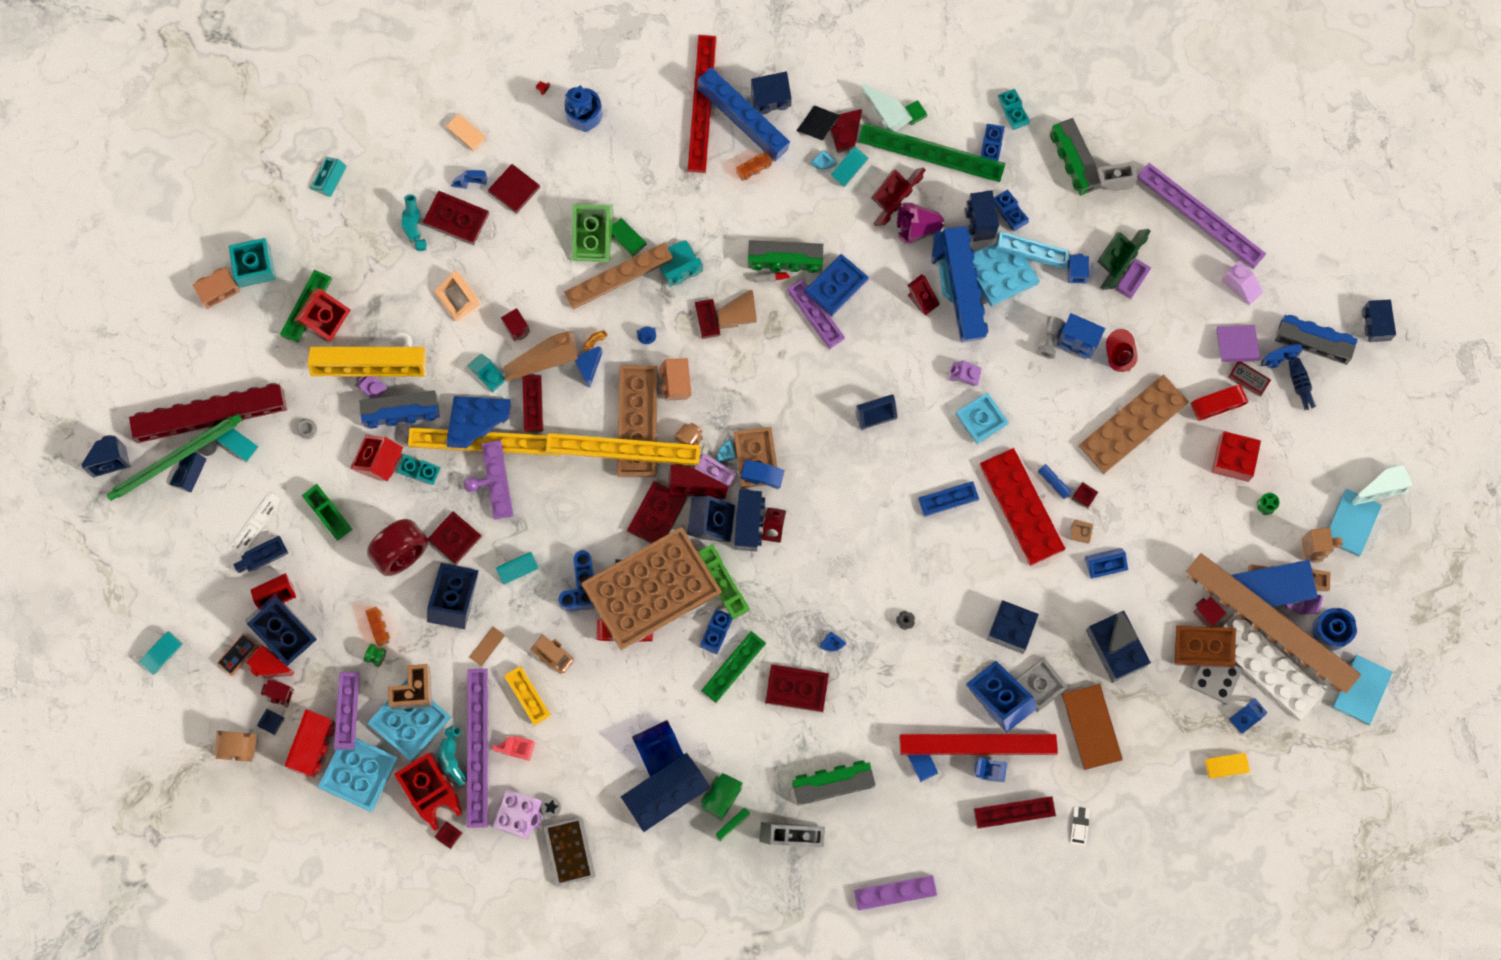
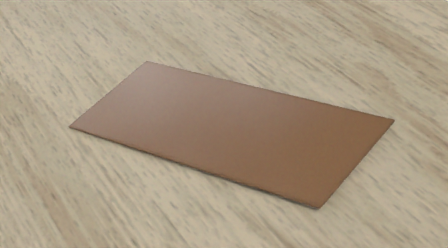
M492 627L469 658L482 666L505 635L495 627Z

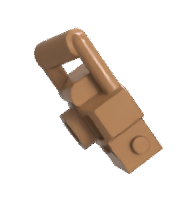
M544 635L539 637L530 649L542 662L555 669L559 674L565 673L574 660L561 647L562 644L556 639L550 641ZM563 656L566 657L561 666H557Z

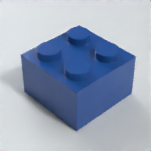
M1070 313L1057 345L1065 351L1077 353L1083 359H1092L1106 328Z

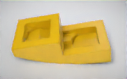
M1246 753L1205 759L1208 779L1250 773Z

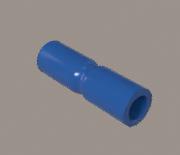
M1047 464L1038 470V473L1052 485V488L1063 499H1066L1072 493Z

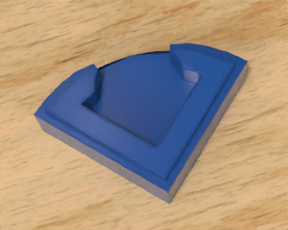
M830 632L819 648L824 651L833 652L843 648L846 642L833 632Z

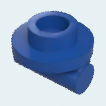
M646 326L637 330L638 340L642 344L653 343L656 339L655 327Z

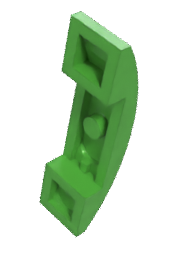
M711 544L698 551L699 556L722 591L718 596L732 619L734 620L750 611L714 545Z

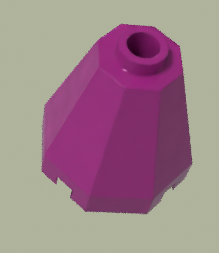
M903 203L904 207L898 209L896 224L897 228H901L898 236L904 243H913L934 235L935 231H941L944 226V218L941 214L914 203Z

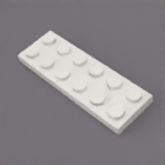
M1234 614L1223 626L1236 628L1235 664L1242 668L1251 679L1298 721L1302 720L1326 693L1321 686L1245 619L1243 620Z

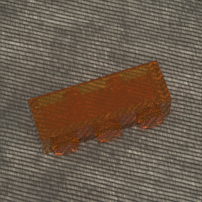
M765 151L736 167V172L742 181L748 180L752 175L759 174L761 170L768 169L772 165V160Z
M374 607L366 610L365 612L377 646L390 643L389 639L391 637L389 632H386L385 628L387 625L385 620L383 621L381 618L383 616L381 609Z

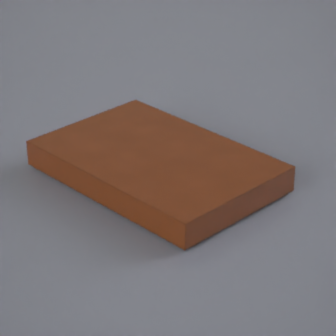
M1176 626L1175 665L1235 668L1236 628Z

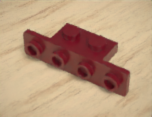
M924 167L916 169L908 180L897 170L891 171L871 197L883 209V212L873 223L875 226H884L891 220V214L901 207L902 200L908 197L913 191V186L923 179V174L926 171Z

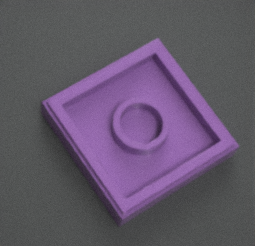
M1255 325L1217 327L1216 332L1221 362L1259 361L1260 353Z

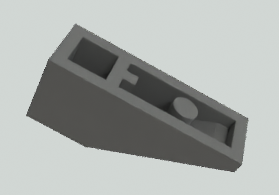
M761 822L759 842L769 845L823 847L825 827Z

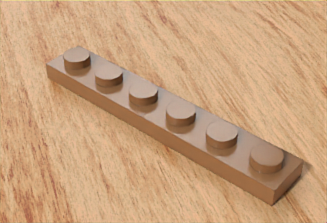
M664 242L564 291L574 310L673 261V257Z

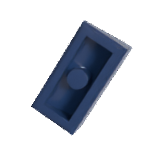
M194 452L182 459L169 485L186 492H192L206 462V458Z

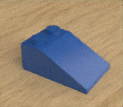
M997 661L966 683L969 690L1005 732L1010 731L1037 710L1034 697Z

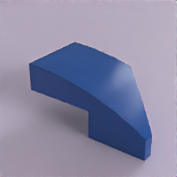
M465 171L452 181L451 187L467 189L468 182L486 185L488 179L486 171Z

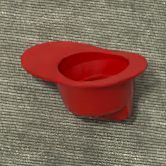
M1116 329L1111 332L1106 340V351L1110 367L1117 372L1131 371V368L1138 361L1133 335L1125 329Z

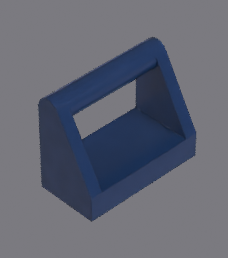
M893 394L856 405L855 414L861 430L898 418Z

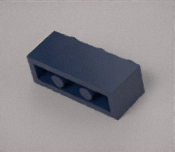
M739 489L734 550L757 552L758 546H762V535H759V527L763 528L764 516H760L761 509H765V497H762V491Z

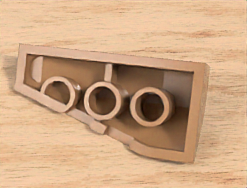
M567 331L551 336L505 365L506 382L577 360L578 355L574 332Z

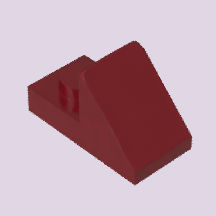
M919 275L907 285L910 290L908 297L925 316L940 305L924 275Z

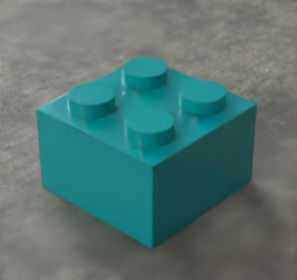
M266 238L228 246L234 280L239 288L276 280L271 248Z

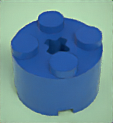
M584 88V90L587 89L593 98L591 100L592 109L576 118L574 113L569 112L565 105L568 123L573 128L583 132H588L595 128L603 116L600 98L595 91L589 88Z
M1343 608L1327 609L1315 619L1312 627V636L1331 651L1341 649L1349 644L1357 634L1355 617Z

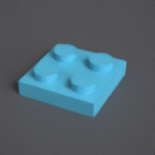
M988 392L956 412V416L976 444L984 441L1009 424Z

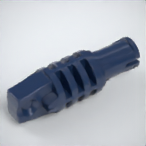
M1300 358L1289 360L1290 377L1296 394L1300 395L1304 411L1309 410L1308 403L1311 409L1315 408L1316 405L1311 394L1312 385L1307 370Z

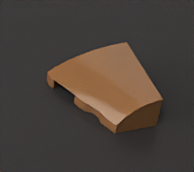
M749 290L717 310L719 329L738 327L739 324L757 323L753 290Z

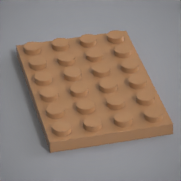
M682 527L581 583L582 588L620 651L722 593Z

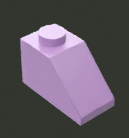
M1240 260L1222 279L1249 306L1263 293L1254 273Z

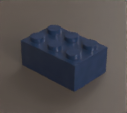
M276 593L245 619L246 624L286 666L317 640L314 633Z
M1121 611L1120 613H1124L1125 617L1129 621L1125 611ZM1119 613L1101 620L1086 629L1112 683L1151 664L1139 638L1112 655L1107 654L1116 616Z

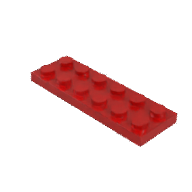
M1012 448L981 462L979 466L1029 565H1035L1065 551L1066 548L1015 449Z

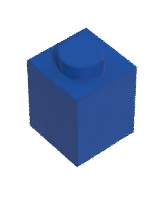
M1074 254L1068 260V283L1086 284L1089 279V256Z

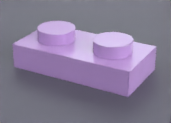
M703 454L699 466L694 468L728 485V487L736 476V472L706 454Z

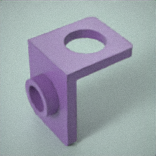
M1317 595V599L1301 601L1297 607L1293 606L1292 603L1285 604V607L1301 615L1319 614L1323 596Z

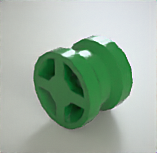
M1265 493L1257 502L1258 510L1265 515L1272 514L1279 507L1280 501L1278 496L1274 493Z
M370 644L364 655V662H372L374 666L380 667L387 650L384 648L379 649L376 645Z

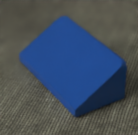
M1122 548L1085 556L1091 579L1128 570L1126 552Z

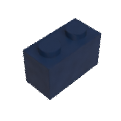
M1391 299L1368 301L1362 308V317L1366 321L1364 331L1365 335L1368 336V341H1391L1396 336Z

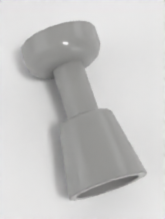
M1048 317L1046 335L1048 337L1045 345L1038 347V355L1049 359L1055 357L1056 351L1052 348L1054 339L1058 338L1066 324L1064 320L1057 317Z

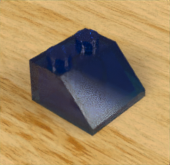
M668 720L632 736L649 776H652L683 755Z

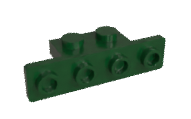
M1149 229L1139 230L1132 241H1129L1121 232H1117L1097 261L1109 272V275L1100 287L1102 290L1113 289L1118 285L1119 278L1128 270L1131 260L1138 255L1140 247L1147 242L1148 235L1151 232Z

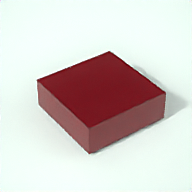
M1082 482L1071 499L1088 509L1097 496L1098 491Z
M446 821L435 835V838L449 849H452L463 833Z

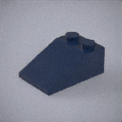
M440 564L427 607L428 623L465 630L479 570Z

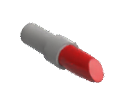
M786 272L754 275L755 283L774 282L790 278Z

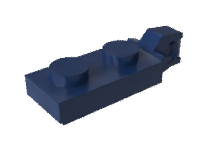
M279 535L244 552V555L241 556L242 560L233 565L238 573L245 570L251 572L289 553Z

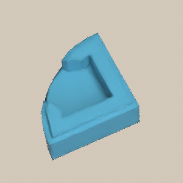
M824 150L811 161V165L817 169H829L837 164Z
M732 440L725 442L720 448L717 455V462L719 463L736 459Z

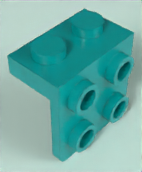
M686 240L668 247L673 261L659 267L669 287L681 284L684 280L695 277L703 272V264L700 258H696Z

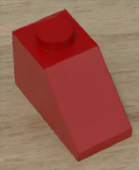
M263 645L246 662L250 666L248 670L256 677L261 675L263 678L292 676L294 674L290 668Z

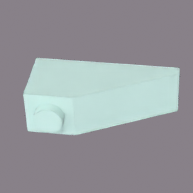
M1391 465L1385 468L1383 473L1352 501L1353 505L1407 493L1413 485L1405 466L1396 467V465Z

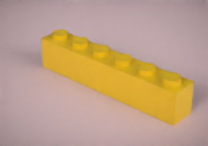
M319 346L310 347L308 369L310 376L425 377L427 358L425 347Z

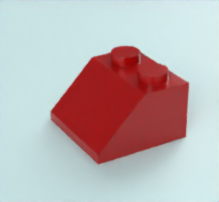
M365 435L350 469L376 480L388 481L393 475V469L397 461L401 457L403 447L387 437Z

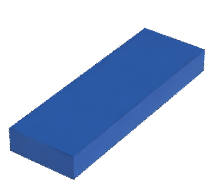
M972 481L919 497L918 500L923 515L926 517L979 501V496Z

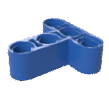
M581 550L574 555L577 589L566 590L559 595L560 606L565 611L594 608L591 601L588 603L582 601L583 596L587 594L581 586L580 579L583 576L591 578L594 576L590 554L585 550ZM581 557L588 558V562L584 565L579 564L578 560ZM566 597L573 598V602L570 605L563 604V600Z

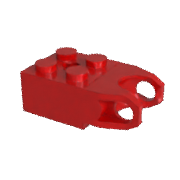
M433 753L423 755L394 774L419 816L428 822L434 831L440 828L437 823L436 811L441 805L449 806L457 816L463 814L459 806L458 795L446 775L441 771ZM421 776L427 777L426 785L420 784Z

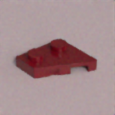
M862 109L839 114L840 117L830 131L837 153L851 150L855 147Z

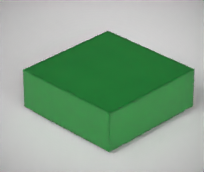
M918 100L905 107L912 117V120L909 122L911 125L927 117L926 111Z

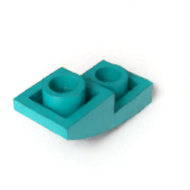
M1015 89L998 94L1001 107L1012 130L1030 124V119L1022 107V100Z
M855 146L831 173V176L845 187L869 157Z
M234 428L215 439L245 462L249 460L258 448L256 444Z
M404 454L397 473L434 485L441 467Z
M167 631L139 662L154 675L168 659L172 658L183 643L170 631Z

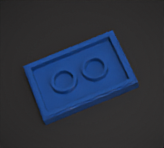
M840 254L805 289L804 293L832 317L868 281L869 277L844 255Z

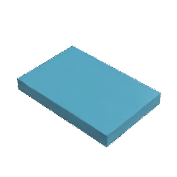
M1346 489L1329 528H1331L1332 538L1342 537L1343 545L1340 546L1341 549L1359 557L1362 554L1382 505L1375 501L1353 505L1352 501L1358 494Z
M1355 655L1351 666L1360 672L1361 676L1347 693L1343 691L1338 693L1332 708L1370 725L1393 672L1361 656Z

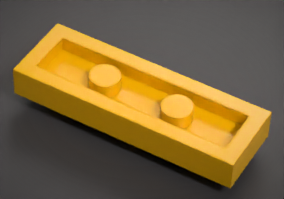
M521 665L504 675L534 726L551 717L550 712Z

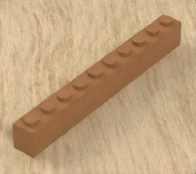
M1200 553L1186 570L1188 573L1187 577L1196 584L1199 581L1204 585L1203 590L1212 596L1215 593L1220 597L1218 600L1227 608L1232 606L1236 609L1234 613L1243 620L1245 618L1249 619L1252 622L1250 625L1257 631H1265L1268 634L1266 637L1274 644L1277 642L1284 646L1283 650L1290 656L1295 654L1300 658L1299 663L1306 668L1311 666L1315 669L1316 672L1314 674L1323 681L1328 679L1332 682L1331 687L1337 692L1341 693L1343 691L1347 693L1361 676L1360 672L1203 553Z

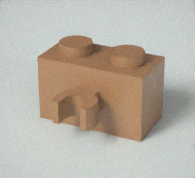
M1331 528L1311 529L1301 538L1304 559H1310L1311 563L1323 562V559L1327 558L1334 551V548H1340L1343 545L1342 537L1332 538Z

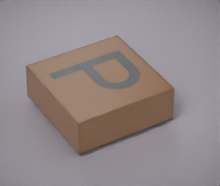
M1074 520L1070 540L1089 544L1093 524Z

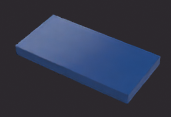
M1310 559L1232 574L1234 578L1273 607L1318 598Z

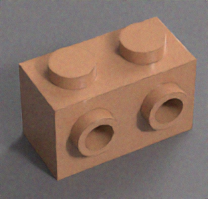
M226 267L215 270L212 275L202 277L193 284L206 309L240 292Z
M688 358L665 359L659 368L660 376H663L661 392L662 395H665V401L687 400L692 395Z

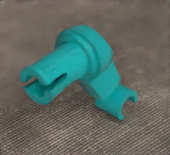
M409 194L404 197L405 210L402 213L401 226L410 242H414L415 249L417 251H424L427 244L425 239L419 240L421 234L417 227L420 220V210L416 206V196Z
M453 725L445 729L447 739L442 740L437 757L443 774L449 775L457 786H461L465 783L464 781H467V777L458 768V761L454 756L457 743L453 741V738L461 734L460 728L454 730L455 726Z

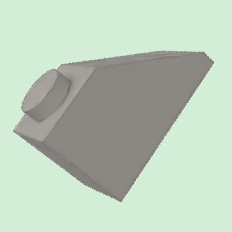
M1133 162L1097 167L1101 186L1113 191L1132 189L1138 179Z

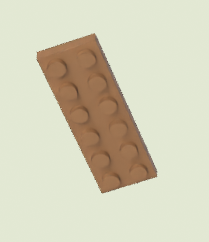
M620 366L618 439L657 442L658 366ZM618 459L617 477L656 478V462Z
M1163 374L1080 443L1078 447L1105 474L1188 405L1189 401Z

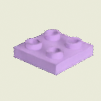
M506 790L493 828L528 839L531 830L537 829L541 823L542 816L538 811L542 801Z

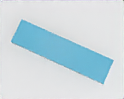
M999 231L997 234L995 246L997 251L1064 270L1068 267L1069 250Z

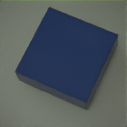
M266 708L257 726L276 735L285 718Z

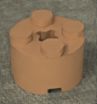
M217 731L214 749L215 759L232 760L233 756H235L236 761L252 762V758L255 757L257 734Z

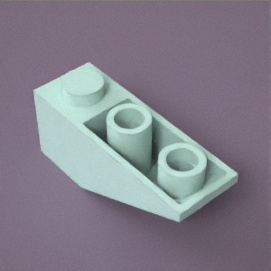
M864 83L862 84L864 96L868 101L872 100L874 103L872 108L877 115L881 114L883 117L882 123L886 129L896 132L912 120V117L901 102Z

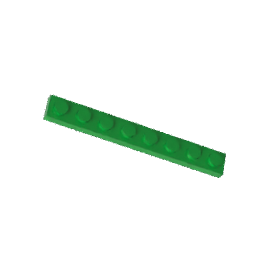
M867 123L863 124L859 138L860 143L997 182L1001 181L1006 164Z

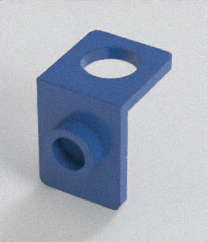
M1254 698L1234 714L1230 721L1240 733H1244L1267 714V711Z

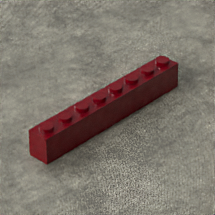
M270 383L266 387H251L244 392L233 391L226 396L215 395L211 396L210 399L203 401L197 399L185 405L174 404L171 408H156L153 412L148 413L138 412L134 416L129 417L132 439L136 443H142L214 427L230 416L233 417L237 414L243 420L287 411V405L282 386L277 383Z

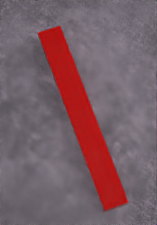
M698 35L688 172L706 173L712 102L697 89L698 78L710 67L714 69L717 36Z
M1056 734L899 735L900 755L1058 754Z

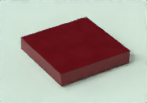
M511 164L488 189V192L517 214L540 189V185L515 165Z
M452 511L427 540L457 565L482 538V535Z

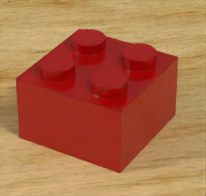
M314 289L294 321L324 341H332L351 309L323 290Z
M1223 431L1218 439L1211 473L1249 482L1254 477L1261 440Z

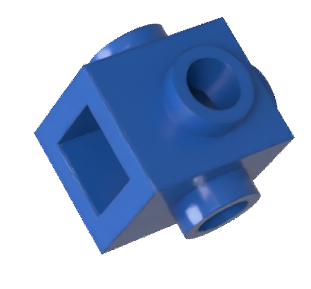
M581 85L571 88L565 94V105L569 112L574 113L576 118L592 109L591 100L593 98L587 89L584 90Z

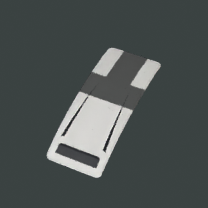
M1074 807L1070 844L1086 846L1090 816L1089 808Z

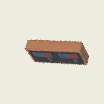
M242 634L219 659L217 664L233 676L259 646L245 634Z

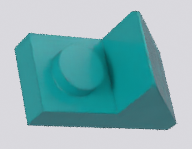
M482 353L467 365L492 393L506 381L492 361Z

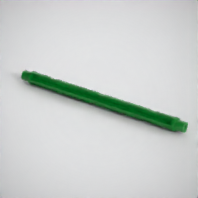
M239 414L233 417L230 416L114 487L111 492L107 493V497L110 501L122 497L235 428L238 423L243 421L242 417Z

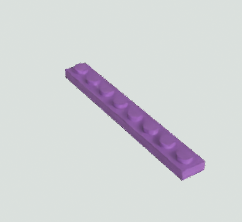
M1148 163L1137 176L1139 181L1252 269L1266 255L1263 250L1151 163Z
M468 669L467 828H488V669Z

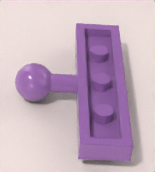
M502 442L483 443L482 449L487 478L477 480L474 477H469L464 481V489L468 492H475L478 487L489 486L494 520L514 517Z

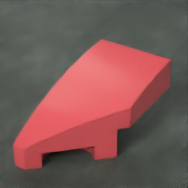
M509 736L504 742L497 746L494 745L491 750L530 761L535 742L516 736L513 738Z

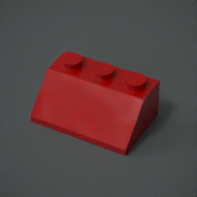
M305 709L284 767L293 772L315 778V775L320 773L322 763H320L322 756H325L328 752V740L335 733V722L330 718Z

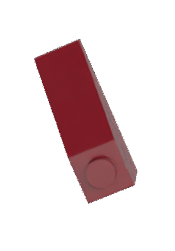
M681 464L670 466L668 495L694 497L708 495L714 498H726L728 485L690 466Z

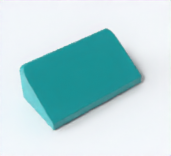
M326 157L310 189L331 197L346 169V165L339 159Z
M529 552L498 566L496 570L503 584H507L537 570L538 565L532 552Z

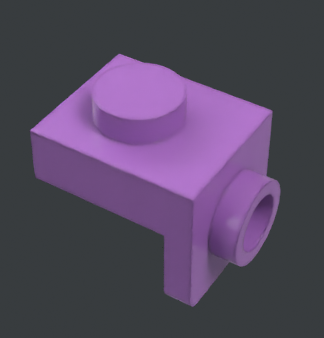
M965 360L955 362L950 369L949 380L952 382L959 380L973 387L978 386L982 368Z
M358 377L356 379L357 383L355 386L360 388L370 399L379 398L387 389L377 377Z

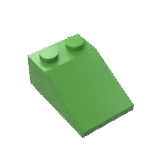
M576 203L572 205V261L610 262L613 204Z

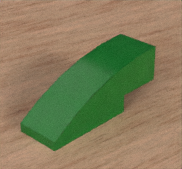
M318 484L302 494V497L337 541L353 530Z

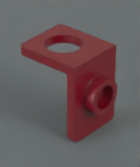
M767 508L762 540L781 542L786 510ZM774 529L778 532V535L771 537L767 534V531Z

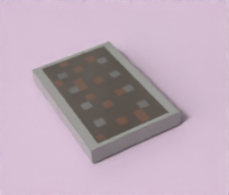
M583 818L543 827L556 887L596 877Z

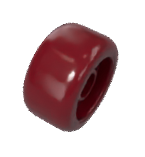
M401 519L388 525L373 538L367 548V557L382 575L394 576L409 568L423 555L428 546V540L414 521Z

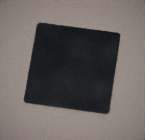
M813 106L797 131L823 141L840 115L818 106Z

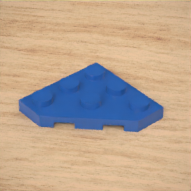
M454 396L446 442L447 447L467 448L472 445L474 440L479 437L482 438L494 430L496 425L507 421L510 415L511 399Z

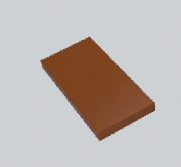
M1097 684L1063 693L1062 698L1083 769L1088 770L1122 761L1123 758L1101 685Z

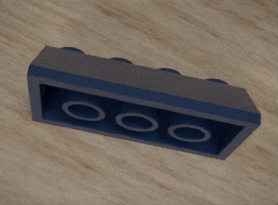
M686 752L620 797L641 830L645 832L711 787Z

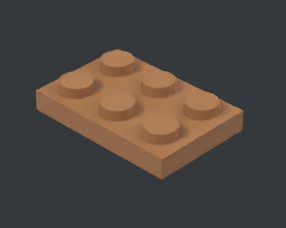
M771 427L734 432L740 477L745 460L777 467ZM740 478L741 489L765 485L762 483L756 485Z

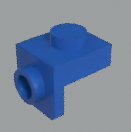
M979 757L974 769L976 777L981 780L1005 783L1007 762L987 760Z

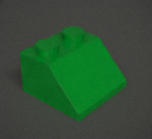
M724 773L720 777L718 775L715 777L711 784L713 789L710 794L706 792L701 800L703 804L701 808L720 821H723L743 788L741 781Z

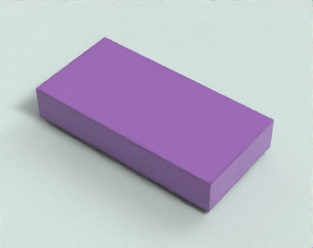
M1135 258L1115 290L1132 299L1151 267Z

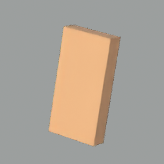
M460 114L446 125L447 129L472 151L486 139L484 134Z

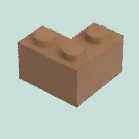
M428 664L407 665L408 685L388 686L389 707L392 710L432 707L431 668Z

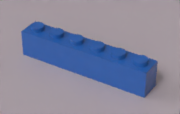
M712 67L698 78L697 89L772 160L776 162L788 150L790 141Z
M966 226L944 229L940 234L960 341L963 343L982 340L987 337L988 325L984 323L983 318L985 309L984 305L980 302L981 288L977 286L976 281L978 272L977 268H974L973 265L974 251L970 249V232L967 231Z

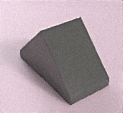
M1119 612L1116 616L1107 654L1112 655L1138 638L1124 613Z

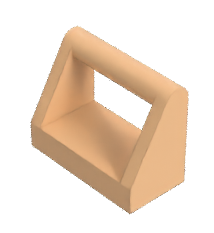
M458 271L452 273L434 291L455 321H458L480 306L478 298ZM454 284L457 285L468 300V303L459 312H457L444 294V291Z

